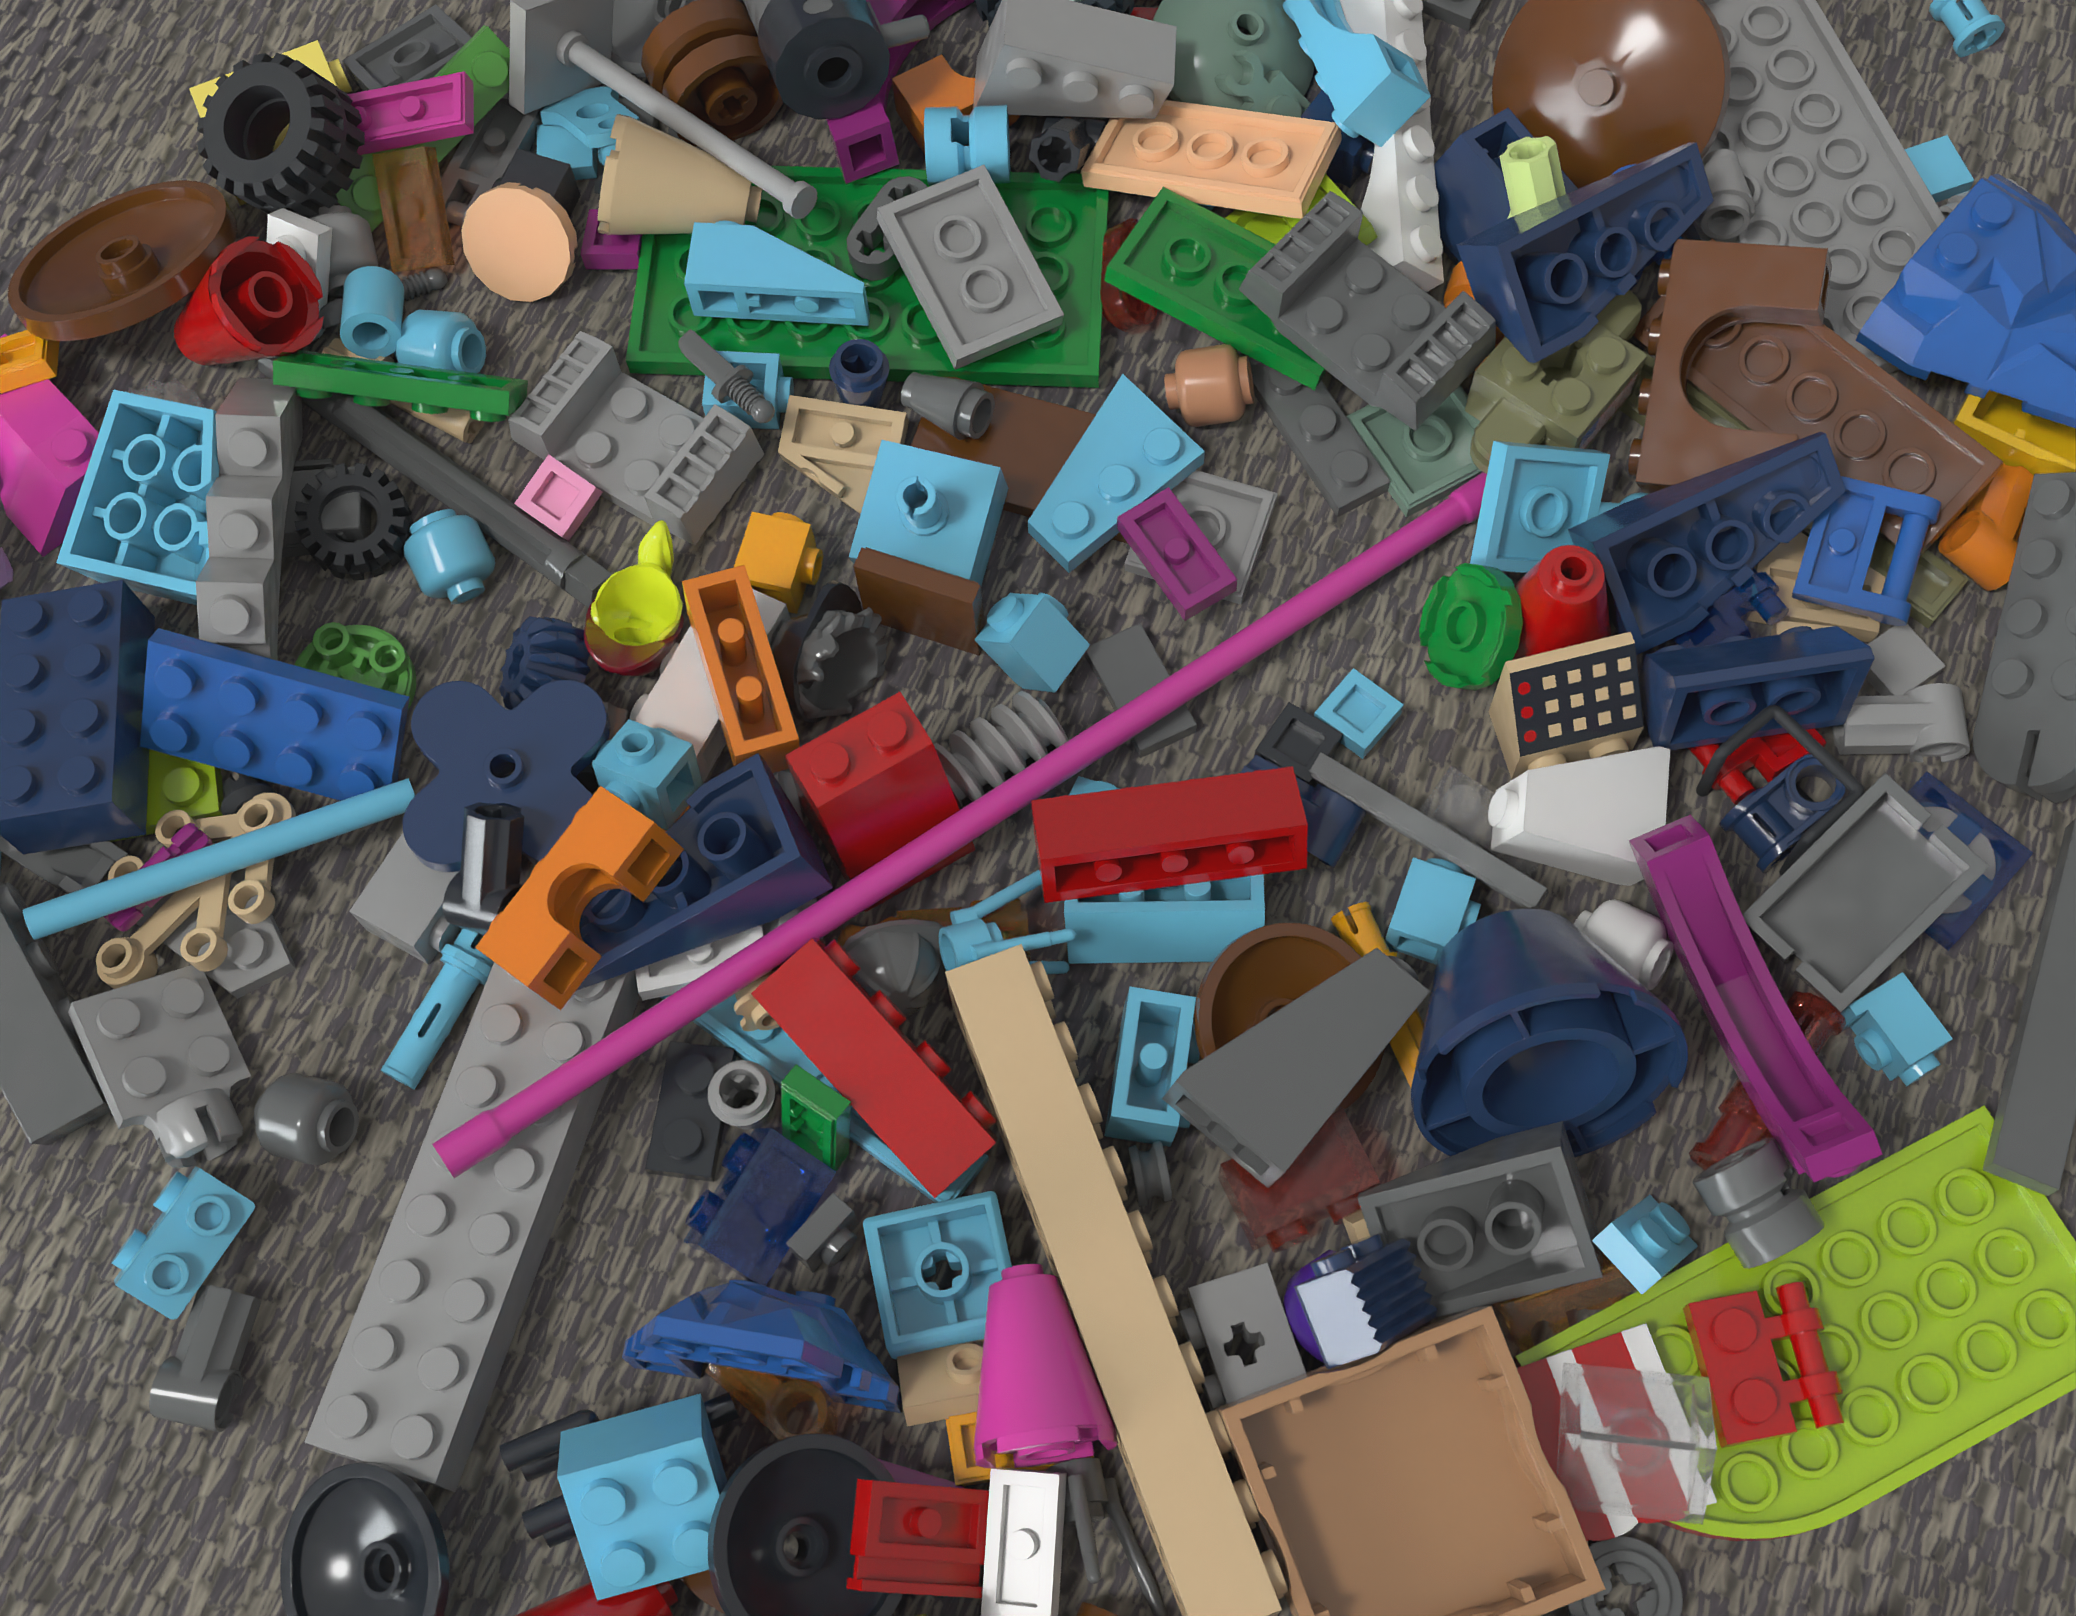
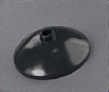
M802 1434L782 1438L764 1446L748 1457L737 1468L719 1496L711 1518L707 1549L710 1578L715 1595L726 1616H892L903 1594L846 1589L847 1577H853L855 1555L850 1554L857 1479L895 1482L892 1475L875 1456L863 1447L841 1437L828 1434ZM790 1534L796 1538L798 1543L797 1554L792 1560L788 1559L784 1552V1542Z
M361 1462L334 1468L317 1479L308 1488L291 1516L282 1547L280 1581L286 1616H444L450 1583L447 1542L431 1502L411 1478L398 1469L386 1464Z

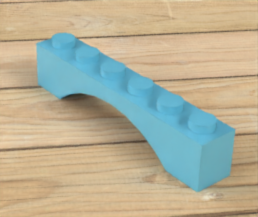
M1286 0L1283 3L1284 11L1296 23L1300 31L1301 37L1298 41L1301 48L1313 60L1318 71L1315 75V80L1320 88L1329 96L1335 110L1332 112V118L1338 127L1350 137L1357 138L1361 135L1382 147L1431 97L1414 60L1374 34L1354 33L1345 19L1340 0Z

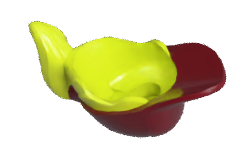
M665 521L656 522L641 541L638 549V564L612 574L602 584L596 598L588 608L584 627L585 645L592 658L606 671L632 677L647 675L660 668L663 658L666 657L677 642L684 623V617L681 614L683 603L676 585L671 580L674 553L672 538Z

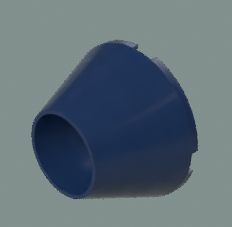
M1542 909L1503 911L1484 917L1462 929L1446 944L1439 955L1411 1087L1412 1110L1422 1135L1436 1149L1448 1156H1453L1498 1137L1563 1121L1575 1158L1619 1140L1654 1116L1657 1112L1653 1101L1665 1090L1669 1083L1672 1087L1678 1088L1683 1079L1688 1062V1045L1675 1014L1565 917Z

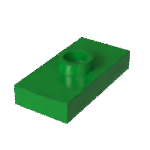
M795 1064L781 1081L782 1140L828 1172L832 1171L835 1173L849 1155L851 1102Z

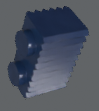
M1379 1233L1359 1239L1341 1247L1339 1252L1312 1262L1310 1265L1315 1276L1294 1286L1327 1369L1379 1353L1435 1318L1438 1308L1430 1305L1433 1295L1424 1291L1427 1282L1419 1278L1422 1269L1413 1265L1416 1255L1408 1252L1411 1242L1401 1238L1383 1244Z

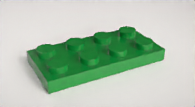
M1162 187L1108 264L1104 281L1218 341L1231 345L1241 353L1313 390L1317 388L1327 372L1326 369L1279 333L1272 320L1239 291L1248 271L1276 244Z

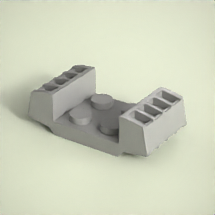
M579 331L574 340L508 420L512 440L543 460L546 459L548 454L601 490L603 492L601 494L602 497L653 526L661 520L665 521L671 534L693 545L698 543L711 522H714L718 513L732 498L733 493L745 481L756 463L764 456V452L751 427L716 404H714L704 418L621 372L613 347L582 331Z

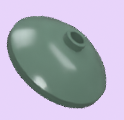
M1162 0L1153 21L1177 26L1174 86L1169 93L1170 98L1173 101L1239 109L1244 101L1239 96H1230L1223 93L1217 87L1214 79L1218 74H1230L1237 83L1242 80L1244 74L1243 67L1233 56L1237 50H1248L1256 54L1263 64L1264 77L1270 70L1281 71L1304 96L1312 80L1314 62L1301 48L1298 41L1301 37L1300 31L1296 23L1283 9V3L1286 0ZM1237 26L1246 29L1251 35L1243 34Z

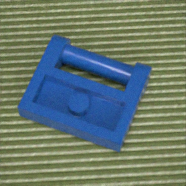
M1841 476L1846 491L1814 519L1792 598L1867 616L1888 625L1906 626L1912 609V605L1907 602L1928 526L1937 522L1942 504L1937 499ZM1884 512L1900 516L1903 518L1882 593L1877 594L1862 590Z

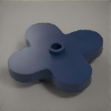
M557 680L542 685L517 707L507 710L485 689L471 682L450 681L429 690L419 700L413 711L411 729L418 747L424 756L439 770V774L410 801L403 817V834L409 848L420 862L433 870L449 873L459 872L461 870L464 807L478 802L506 803L522 808L521 814L524 815L522 854L531 863L536 865L548 854L569 827L577 811L593 796L577 780L576 776L596 758L599 749L608 741L610 736V719L600 696L584 683L574 680ZM513 772L510 776L502 778L504 775Z

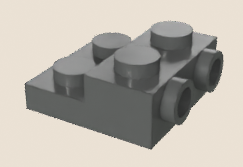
M435 4L342 60V63L351 79L363 91L433 78L472 37Z

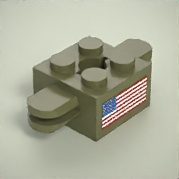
M1629 290L1625 295H1616L1596 316L1599 322L1585 337L1536 363L1528 362L1505 336L1477 368L1464 411L1481 421L1474 429L1470 456L1474 464L1483 473L1487 474L1493 441L1587 449L1632 396L1648 356L1628 342L1636 331L1641 315V304L1635 294Z

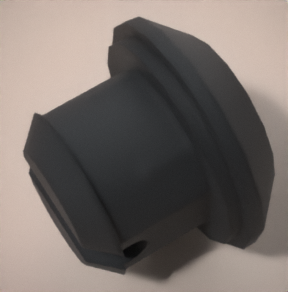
M238 773L239 778L237 780L231 776L223 784V792L226 797L222 801L221 812L223 815L237 814L242 805L253 799L254 796L262 793H276V791L271 786L263 784L262 779Z

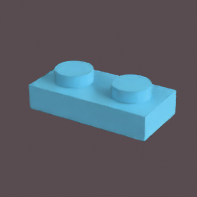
M1651 1195L1611 1222L1592 1240L1641 1294H1644L1698 1247L1688 1236L1690 1228L1684 1218L1673 1207L1663 1202L1658 1203Z

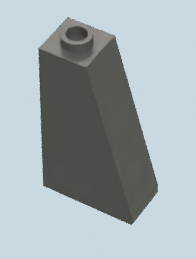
M1375 948L1186 1069L1162 1099L1269 1188L1286 1172L1430 991L1418 982L1416 972L1406 962L1395 956H1387L1381 950Z

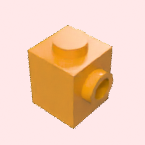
M752 512L734 567L745 565L752 589L785 603L788 612L797 614L806 584L816 585L823 563V551L816 547L811 524L805 523L797 516L784 512H776L772 515Z

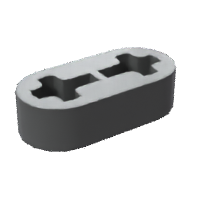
M906 176L890 180L881 188L850 230L847 237L849 261L853 271L861 278L871 281L882 280L890 277L901 266L876 219L877 208L927 188L926 184L919 179ZM883 240L884 253L875 250L869 256L864 255V247L874 250Z

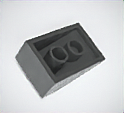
M1563 1121L1495 1138L1361 1192L1358 1195V1201L1370 1235L1379 1233L1383 1244L1401 1238L1411 1242L1408 1252L1416 1255L1413 1265L1422 1269L1419 1278L1427 1282L1424 1291L1433 1295L1430 1305L1438 1308L1435 1317L1603 1277L1604 1253L1592 1241L1599 1232Z

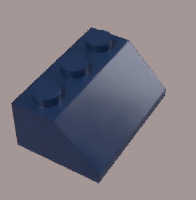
M1799 626L1788 629L1779 635L1752 639L1746 636H1733L1717 644L1692 648L1672 645L1659 649L1655 653L1646 654L1639 674L1642 711L1653 747L1660 746L1670 750L1723 743L1770 705L1783 708L1805 730L1845 724L1875 659L1872 649L1838 626L1819 629ZM1773 718L1750 738L1788 732Z

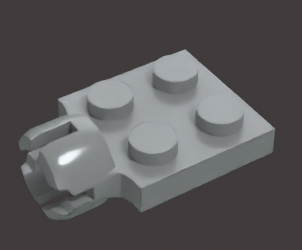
M190 965L71 1003L68 1014L118 1129L131 1125H144L153 1132L165 1162L172 1168L177 1169L197 1165L193 1155L203 1150L207 1160L210 1161L224 1154L237 1144V1139L243 1134V1127L230 1100V1092L247 1084L251 1075L204 971H200Z

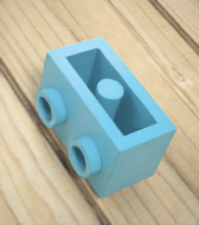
M1129 987L1120 1026L1105 1129L1106 1137L1149 1144L1161 1141L1162 1146L1170 1147L1178 1127L1189 1128L1190 1122L1162 1098L1187 1069V1063L1196 1064L1199 1060L1200 1053L1196 1042L1195 1024L1193 1023L1196 997Z

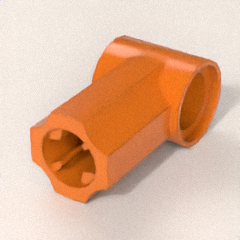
M2003 464V468L1969 504L1967 511L1950 524L1939 540V552L1986 591L1996 590L2005 585L2010 579L2018 545L2017 540L2021 532L2034 477L2023 466L2014 467Z

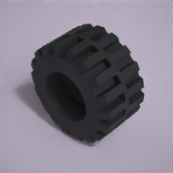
M266 53L254 55L252 64L242 60L233 65L234 73L229 77L223 74L215 83L218 89L213 97L207 95L203 104L207 108L206 115L198 120L197 131L203 134V139L197 142L199 155L207 159L203 164L207 174L216 179V184L222 189L266 214L284 208L296 214H301L306 218H311L319 215L320 205H324L327 208L332 207L338 202L336 194L340 189L348 191L354 180L350 179L349 176L353 168L360 169L363 159L357 153L358 147L365 145V132L357 128L362 122L359 110L351 105L353 100L333 83L300 61L293 60L284 54L276 53L273 58ZM289 124L286 137L273 152L279 134Z

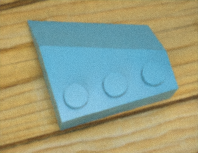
M113 390L56 563L100 583L123 580L133 591L197 605L196 580L209 558L206 495L216 478L219 477L216 411Z

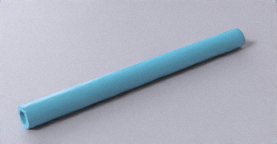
M409 778L25 908L23 909V916L32 938L36 940L403 814L410 801L415 797Z

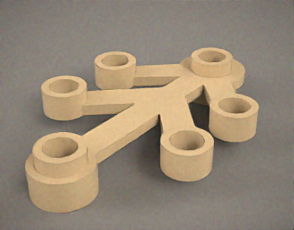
M262 793L244 803L237 814L193 819L182 810L170 811L158 821L155 835L158 841L169 848L173 844L171 838L176 830L188 823H193L206 833L212 842H222L295 817L296 813L292 804L280 794ZM125 856L113 864L108 874V880L139 870L145 863L138 857ZM274 858L246 867L245 880L238 883L231 890L230 894V880L233 872L176 891L130 938H114L101 946L96 956L97 973L101 980L113 989L155 977L158 963L153 951L198 907L196 928L188 932L183 938L180 946L181 955L188 963L200 971H211L219 967L225 960L228 952L227 943L223 939L227 904L234 914L248 924L260 923L272 913L275 906V898L270 890ZM258 895L256 902L251 907L245 909L249 899ZM210 942L208 950L198 956L201 947Z

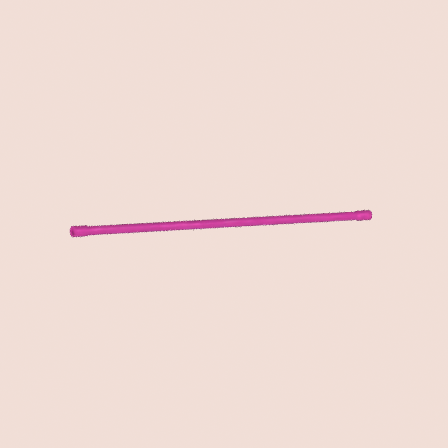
M1482 472L1452 491L1446 500L497 1107L482 1111L432 1143L453 1178L455 1179L506 1146L512 1137L787 961L811 938L821 939L1026 807L1031 803V800L1040 798L1458 527L1478 519L1487 474Z

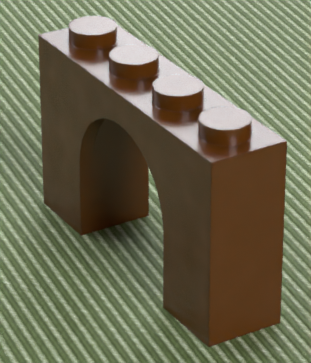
M1677 239L1674 242L1672 259H1662L1658 276L1659 296H1666L1662 319L1653 318L1649 331L1648 354L1656 356L1652 379H1643L1639 392L1638 412L1639 415L1646 416L1643 438L1633 439L1629 454V475H1636L1635 482L1643 493L1650 494L1799 439L1798 434L1732 429L1709 422L1691 407L1687 393V380L1692 361L1700 348L1712 336L1727 327L1745 322L1823 326L1832 271L1828 248Z

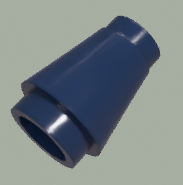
M865 339L849 340L837 349L829 364V373L841 403L879 408L889 374L888 359L880 348L871 341Z

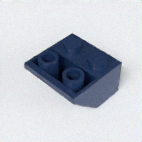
M1509 108L1460 134L1434 164L1436 189L1439 195L1437 205L1440 238L1443 251L1455 266L1462 261L1457 244L1506 220L1509 216L1511 209L1499 156L1505 153L1508 144L1524 137L1534 138ZM1562 171L1566 194L1577 190L1578 188Z

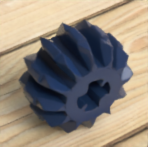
M529 616L522 623L521 628H517L513 632L512 644L510 648L505 650V664L500 669L503 673V680L499 687L500 694L503 696L504 706L509 710L514 709L536 689L552 681L574 680L584 683L586 675L591 670L588 666L590 653L585 645L584 630L560 619Z

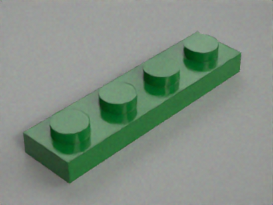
M302 350L273 360V385L295 387L296 395L304 398H329L332 396V392L353 395V402L364 406H386L390 404V400L410 402L411 409L419 413L443 414L448 412V408L470 410V418L474 420L499 422L506 420L507 415L509 416L515 412L527 397L528 380Z

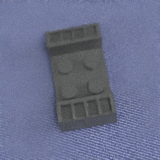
M1329 191L1248 271L1239 291L1272 320L1279 333L1369 405L1385 409L1416 431L1495 349L1496 320L1464 291L1447 307L1440 304L1358 239L1363 212L1342 197Z

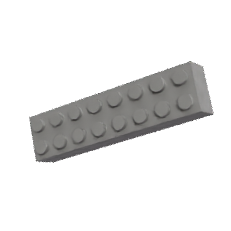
M493 963L305 1443L360 1463L377 1462L398 1469L411 1479L456 1492L610 1075L512 1137L506 1146L455 1179L432 1143L482 1111L497 1107L631 1021L640 997L635 970L575 991L560 1011L498 964Z

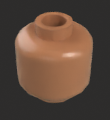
M1228 344L1180 352L1175 363V373L1165 374L1164 377L1169 409H1180L1184 421L1192 427L1240 420L1245 413L1246 405L1254 404L1255 401L1249 357H1239L1237 350Z

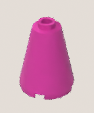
M1023 1264L1002 1270V1280L990 1285L988 1292L973 1447L976 1466L996 1468L995 1454H1013L1015 1468L1056 1464L1086 1458L1094 1455L1092 1441L1098 1439L1108 1451L1115 1448L1118 1444L1116 1428L1059 1278L1055 1275L1044 1274L1043 1266L1040 1264Z

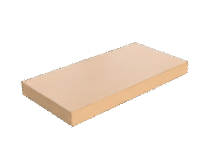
M1165 100L1155 119L1110 118L1085 162L1081 175L1084 187L1156 197L1162 187H1165L1197 204L1302 219L1341 143L1342 135L1341 129L1335 122Z

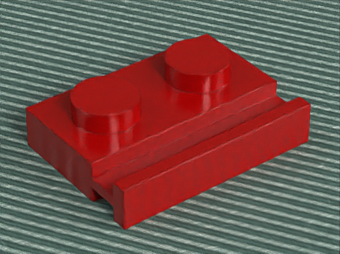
M857 1479L850 1554L855 1555L853 1577H847L846 1589L867 1592L982 1598L983 1587L978 1585L980 1564L984 1565L989 1491Z

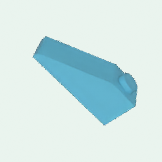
M718 221L716 223L694 222L684 281L694 316L869 326L870 313L865 284L862 281L753 225H740L732 221Z

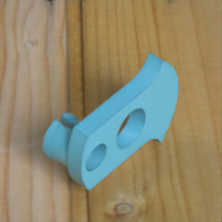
M608 86L585 89L573 96L547 105L540 111L543 126H562L588 148H597L599 162H602L604 166L606 156H610L611 150H615L616 139L610 138L616 115H626L639 120V117L618 102V93Z

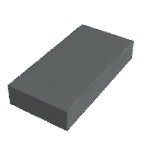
M1141 623L1094 643L1085 651V657L1114 711L1170 676ZM1184 704L1130 740L1139 757L1142 758L1196 733L1197 724L1186 704Z

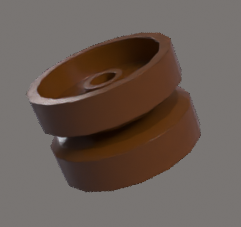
M738 0L693 1L671 12L652 30L643 46L641 66L652 88L732 141L760 130L775 117L783 104V100L758 44V34L748 10ZM677 133L680 139L695 147H698L697 145H695L694 143H692L691 141Z

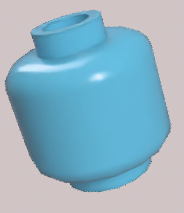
M416 310L408 315L402 323L401 338L397 341L394 355L398 363L478 373L485 362L486 345L481 332L477 329L472 319L465 314L449 311Z
M444 509L431 513L413 523L410 527L412 535L404 545V555L424 595L431 598L448 597L451 604H460L479 596L485 591L482 581L486 580L493 572L495 558L475 519L467 515H457L453 509Z

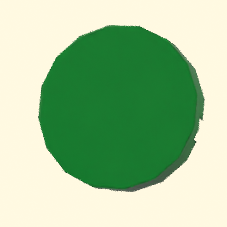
M1463 563L1454 567L1458 570L1451 576L1443 575L1432 587L1423 606L1419 637L1420 646L1428 647V656L1431 661L1424 660L1429 673L1445 686L1476 691L1492 685L1501 676L1505 662L1511 661L1518 649L1523 625L1521 599L1512 580L1498 568Z

